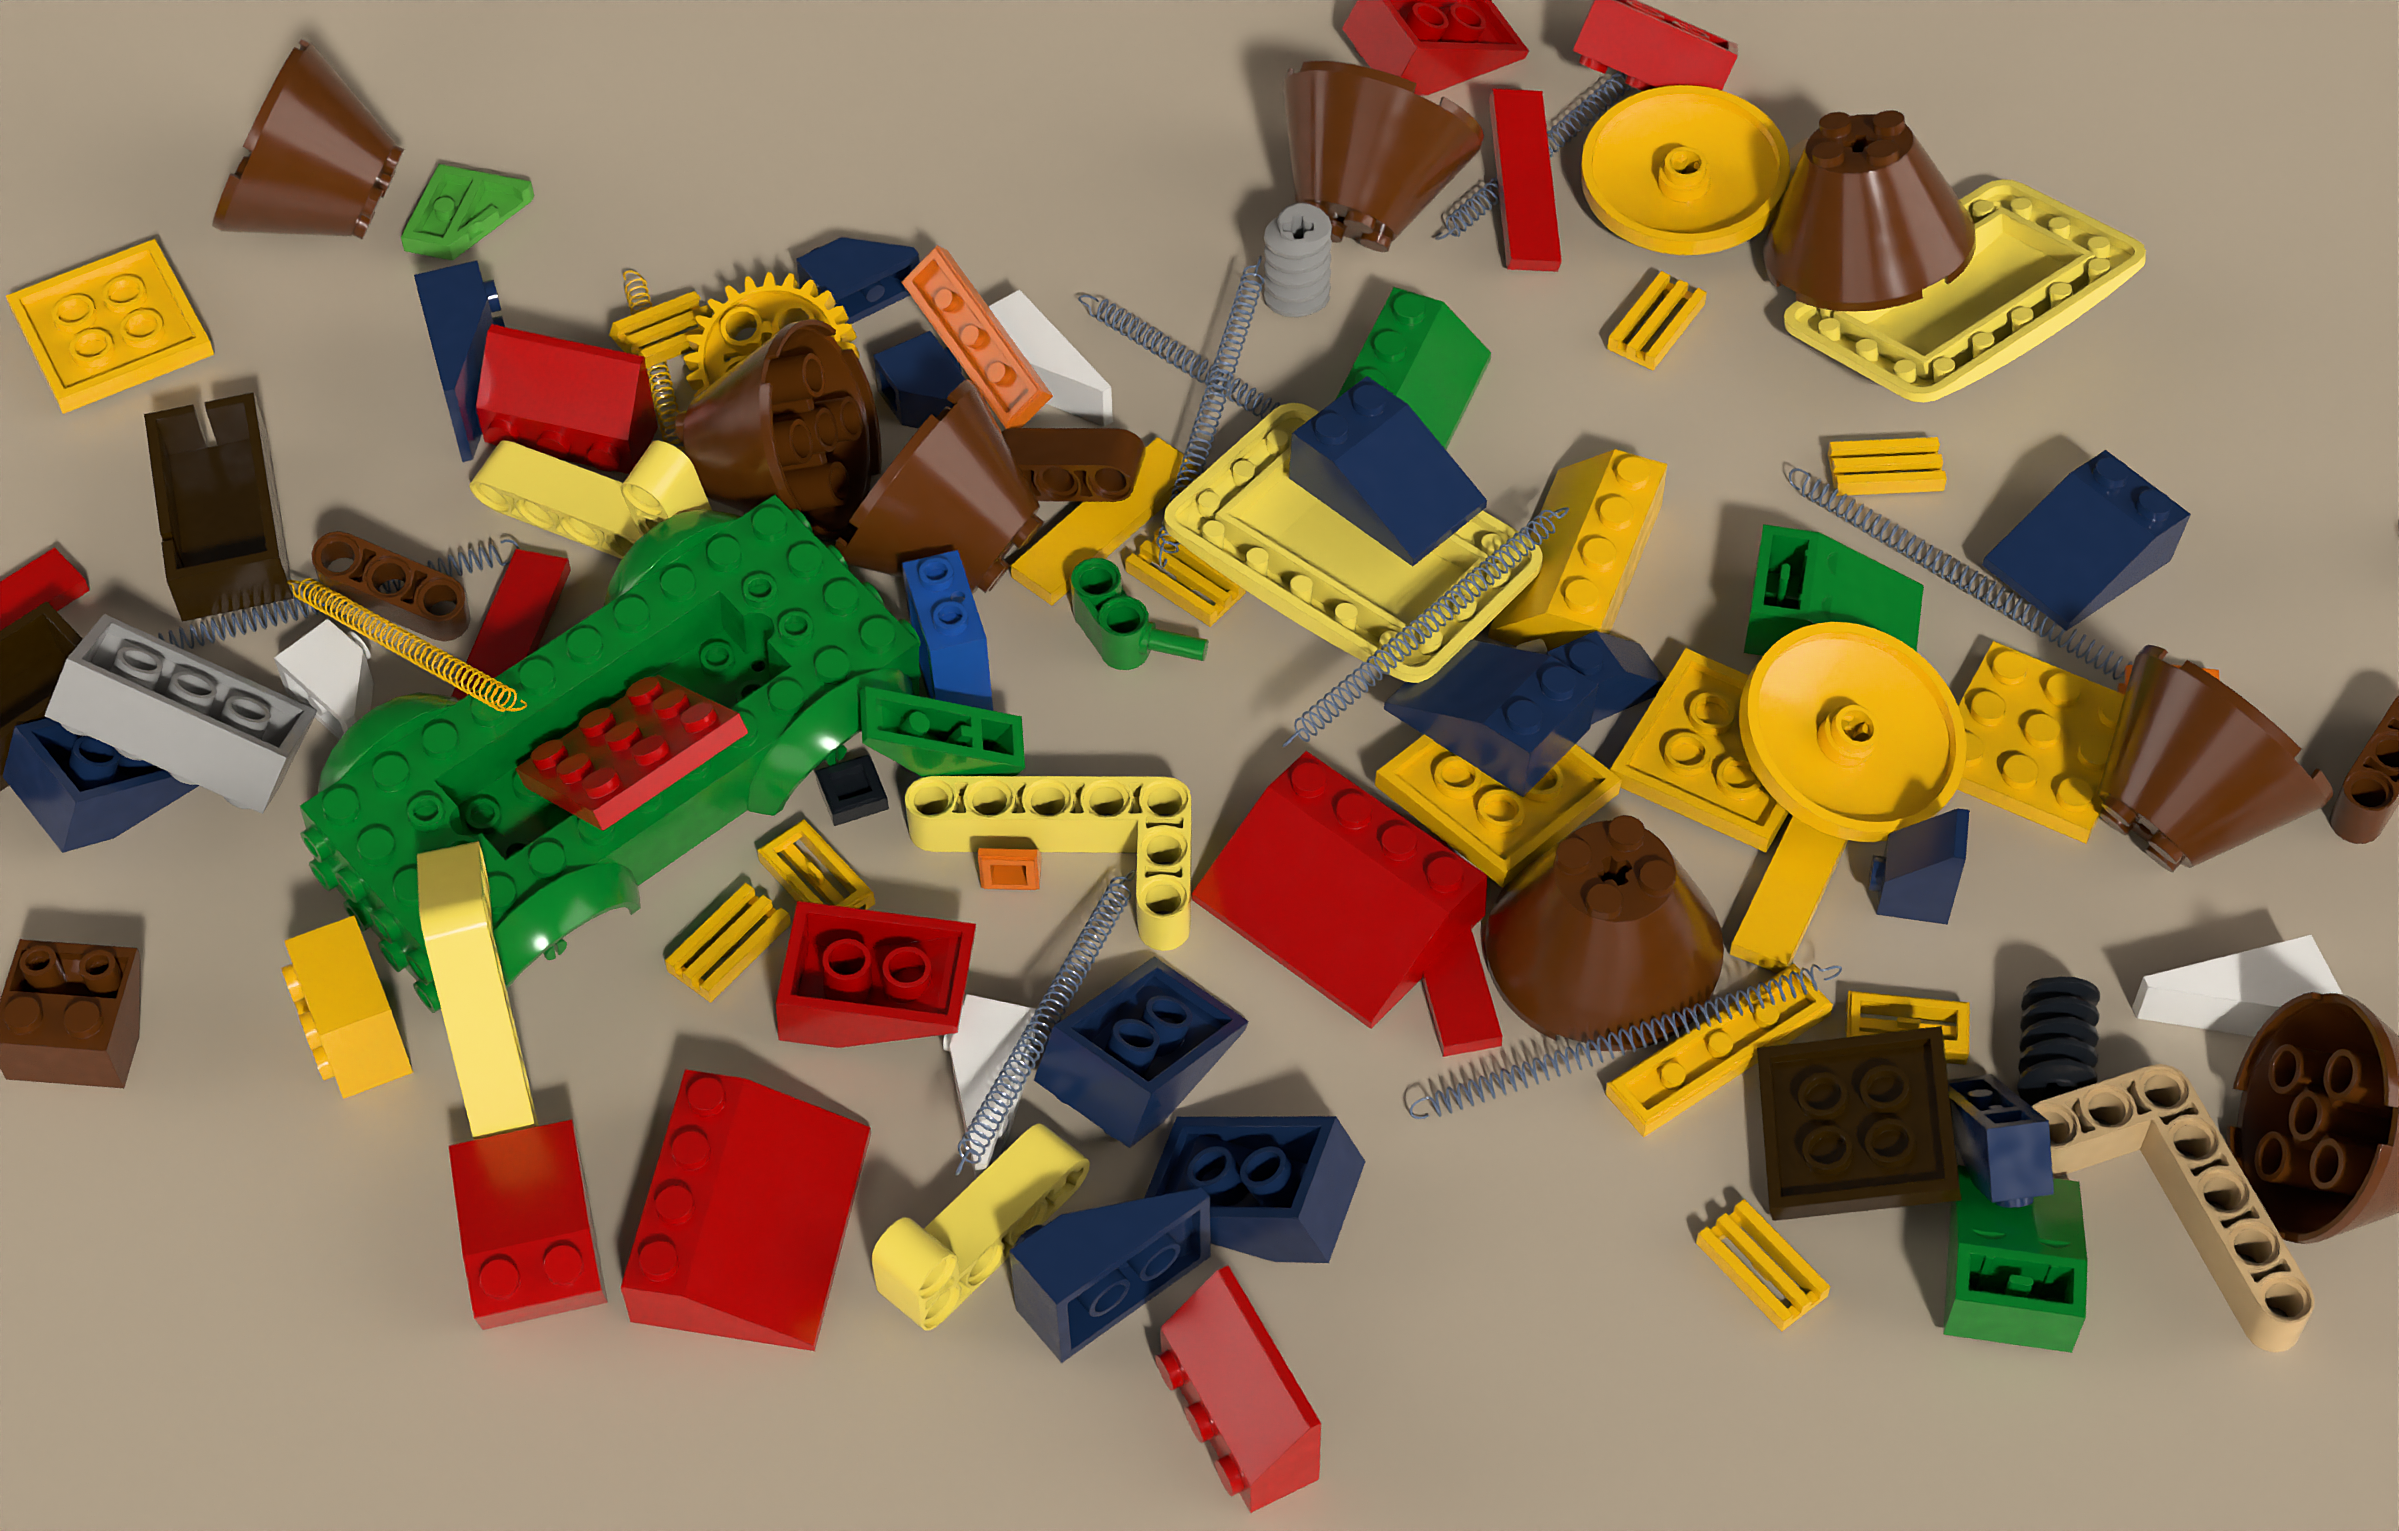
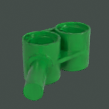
M1091 558L1076 565L1071 574L1073 616L1076 623L1082 628L1102 657V660L1108 666L1117 670L1137 668L1145 663L1151 650L1199 661L1205 660L1208 640L1156 629L1155 623L1149 622V613L1146 606L1140 600L1128 597L1123 590L1121 574L1114 563L1103 558Z

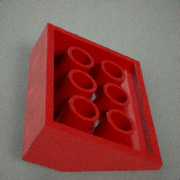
M1305 751L1266 788L1191 895L1192 901L1368 1028L1372 1029L1422 979L1423 971L1469 925H1471L1472 929L1486 915L1487 875L1311 753Z
M685 1069L621 1284V1291L630 1322L815 1351L871 1137V1127L746 1078Z

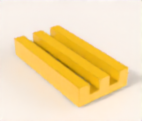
M1660 271L1610 334L1607 349L1654 371L1704 307L1707 292L1697 288L1692 293L1688 291L1689 283L1679 279L1676 284H1672L1669 282L1670 275ZM1663 296H1665V298L1663 299V301H1662V302L1659 304V306L1655 309V311L1652 313V315L1648 318V320L1644 323V325H1643V326L1640 328V330L1636 333V335H1635V336L1633 337V339L1629 342V344H1627L1626 342H1627V341L1629 340V338L1633 335V333H1634V332L1636 331V329L1640 326V324L1644 321V319L1648 316V314L1651 312V310L1655 307V305L1659 302V300H1660ZM1677 303L1684 305L1648 352L1641 351L1651 336L1655 335L1662 326L1663 321Z
M692 291L613 322L609 336L625 353L644 356L646 368L692 351L693 349L686 338L690 334H702L703 332L699 326L675 336V333L698 325L695 321L696 315L711 318L713 311L708 305L700 307L701 297L695 291ZM654 341L658 342L657 344H654L642 350L639 349V347L647 345Z
M1938 437L1830 442L1828 458L1834 490L1838 488L1836 496H1843L1844 494L1868 495L1944 491L1947 477L1945 471H1942V454H1938L1940 447ZM1928 470L1923 472L1896 473L1897 471ZM1875 472V474L1844 475V473Z
M1160 528L1154 532V540L1152 542L1146 540L1140 545V553L1137 556L1132 553L1125 559L1126 572L1211 627L1246 594V590L1208 565L1182 544L1177 545L1179 548L1177 553H1167L1162 550L1161 556L1162 565L1164 560L1167 559L1163 569L1176 576L1177 582L1150 565L1152 562L1159 565L1160 548L1156 543V539L1159 536ZM1170 535L1162 536L1166 541L1178 543ZM1160 538L1159 544L1161 546L1163 540ZM1167 543L1164 544V549L1176 551L1175 546ZM1190 590H1197L1216 604L1211 605Z
M805 819L757 849L759 862L796 902L803 901L823 904L780 858L779 852L793 864L830 905L858 909L863 907L865 910L875 905L874 892ZM800 840L851 895L844 898L793 843Z
M745 882L665 960L667 972L711 1003L791 925L790 915L781 907L778 910L773 908L772 901L766 896L762 895L760 898L756 896L754 888ZM761 918L765 920V922L733 954H731L705 981L701 979V977L721 957L725 958L734 948L738 946V941Z
M1848 990L1845 1012H1847L1845 1020L1846 1037L1942 1026L1947 1063L1966 1065L1969 1056L1970 1002ZM1860 1013L1898 1018L1897 1020L1860 1017ZM1920 1019L1954 1022L1956 1026L1921 1023Z
M1745 1199L1735 1205L1734 1212L1730 1215L1724 1213L1716 1219L1714 1227L1710 1229L1707 1226L1697 1235L1696 1244L1781 1332L1828 1297L1831 1286ZM1744 1230L1774 1259V1261L1744 1232ZM1727 1237L1752 1262V1267L1766 1281H1770L1793 1305L1786 1308L1722 1240ZM1790 1277H1791L1807 1294H1805V1293L1790 1279Z

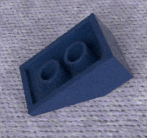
M477 260L414 275L462 462L473 460L482 436L476 402L487 331L491 324L505 327L502 315L492 317L491 313L501 311L498 294L493 279L488 281L482 280Z
M1368 376L1292 433L1289 479L1412 567L1486 508L1487 499L1412 408Z
M2105 450L2070 472L1985 556L1982 566L2067 631L2170 562L2191 514L2129 468L2124 462Z
M1470 640L1429 679L1419 683L1405 682L1385 701L1384 710L1524 797L1590 730L1598 684L1551 655Z
M50 718L15 726L2 776L62 853L114 839L199 786L182 783L176 780L170 772L144 760L139 761L126 758L115 747L95 738L73 734L63 728L61 723Z
M1153 957L1054 1025L1034 1081L1055 1095L1062 1103L1069 1105L1099 1126L1110 1137L1131 1148L1171 1115L1243 1034L1249 1021L1168 965Z
M1336 1116L1176 1117L1144 1198L1203 1188L1210 1196L1211 1244L1272 1262L1329 1263L1366 1161Z
M1197 1188L1061 1214L1045 1226L1036 1225L1031 1227L1018 1238L1014 1247L1009 1250L1017 1312L1058 1360L1063 1363L1211 1257L1210 1196L1203 1188Z

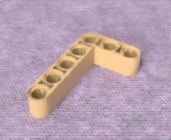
M2164 1064L2150 1065L2040 1101L2031 1106L2049 1120L2050 1139L2056 1142V1144H2051L2053 1178L2140 1150L2249 1340L2262 1350L2270 1352L2286 1351L2296 1344L2314 1309L2315 1297L2312 1289L2198 1094L2182 1071ZM2149 1100L2159 1101L2166 1107L2157 1106ZM2093 1118L2104 1119L2111 1125L2100 1124ZM2178 1150L2189 1152L2196 1158L2186 1157ZM2208 1202L2218 1203L2226 1210L2216 1209ZM2238 1254L2248 1255L2255 1259L2257 1263L2247 1262L2240 1258ZM2268 1307L2279 1308L2280 1310L2284 1311L2289 1317L2286 1318L2274 1314Z

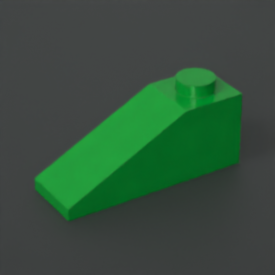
M864 686L860 690L862 743L921 777L1017 776L1025 769L1022 716Z

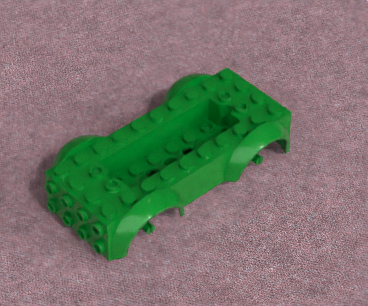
M773 495L743 516L705 509L681 512L658 523L635 542L620 561L608 585L604 606L494 678L516 691L517 700L511 709L523 707L524 703L520 702V700H523L527 703V707L523 710L497 711L470 694L463 699L452 696L417 692L395 697L371 709L354 723L332 749L320 775L317 795L300 805L306 827L300 835L304 844L314 856V859L309 862L310 869L327 891L330 892L337 888L346 899L343 905L349 917L355 915L361 931L364 932L369 928L374 931L381 939L378 946L387 962L397 972L406 968L417 981L413 984L417 995L432 1013H435L441 1009L420 921L417 854L479 841L490 888L493 935L506 989L508 990L515 979L542 954H544L547 960L556 958L555 951L560 956L567 947V942L562 938L589 920L610 910L622 907L628 908L631 915L641 909L639 885L747 810L775 816L782 811L794 790L823 760H826V763L830 766L836 764V758L840 761L847 752V748L843 744L862 731L860 690L864 686L919 696V678L921 677L919 669L920 638L908 621L903 618L897 620L884 607L880 594L872 584L867 581L861 583L848 570L844 557L834 546H825L813 534L808 520L799 510L795 508L790 510L776 495ZM660 675L739 713L748 731L742 738L604 831L525 788L515 769L529 760L531 753L538 746L551 740L561 739L579 727V722L585 715L594 710L611 706L627 695L626 691L632 684L643 678ZM490 681L486 683L484 689L481 691L482 695L486 692V689L490 685ZM496 684L492 686L491 691L487 695L488 698L492 696ZM502 688L498 689L497 694L493 698L494 701L498 700ZM508 691L504 693L503 698L500 700V705L507 700ZM512 691L509 701L503 706L505 708L511 706L514 701V693Z

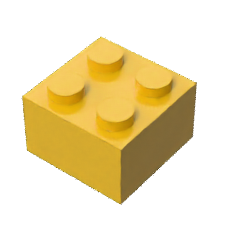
M355 915L284 940L292 964L281 967L323 1081L335 1077L343 1099L413 1073L392 1011Z

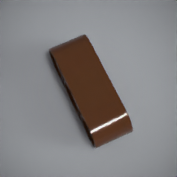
M1010 428L1002 431L1037 501H1123L1130 497L1134 490L1146 454V447L1142 439L1126 429Z
M329 532L320 537L314 544L311 553L312 563L319 582L351 599L353 602L362 605L364 608L391 622L438 641L455 640L468 629L471 618L465 592L461 584L451 576L346 532ZM348 558L354 561L345 571L333 572L328 570V566L336 559ZM397 579L405 583L401 590L396 593L385 594L378 591L379 587L388 580ZM440 601H450L456 604L453 611L447 615L437 616L429 612L431 607Z
M2399 696L2393 701L2345 777L2329 818L2331 827L2345 841L2354 844H2366L2374 841L2381 834L2399 805Z

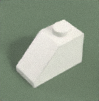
M326 619L274 657L285 691L294 700L317 710L315 718L339 740L354 723L370 711L374 682L367 660L371 658V654L362 639L353 631L345 634L329 619Z

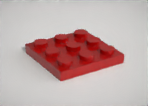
M660 675L647 677L632 684L626 691L627 695L611 706L594 710L585 715L580 720L579 727L561 739L551 740L538 746L531 753V758L515 769L525 788L604 831L746 735L748 731L740 714Z

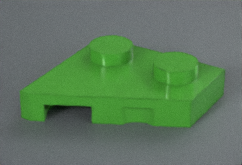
M438 164L401 235L404 251L453 261L532 202L534 198L532 182Z

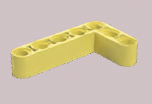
M504 440L500 441L469 484L474 496L492 510L620 559L627 554L639 538L658 523L681 512L700 509L712 510L691 460L675 446L659 440L652 441L624 483L517 443Z
M928 776L914 781L907 788L904 798L910 839L915 846L925 851L978 852V848L1037 849L1040 852L1137 853L1136 904L1137 926L1140 939L1152 949L1167 951L1183 945L1189 937L1191 929L1192 804L1190 790L1180 780L1171 777ZM1160 814H1172V815L1162 816V815H1160ZM1170 862L1171 864L1162 865L1157 863ZM1159 911H1170V912H1171V913H1169V914H1163V915H1162V914H1156V912H1159Z
M476 841L418 853V895L421 927L473 1140L539 1126L493 935L490 888L480 843Z

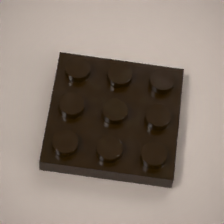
M1942 1026L1757 1048L1768 1201L1773 1221L1962 1200Z

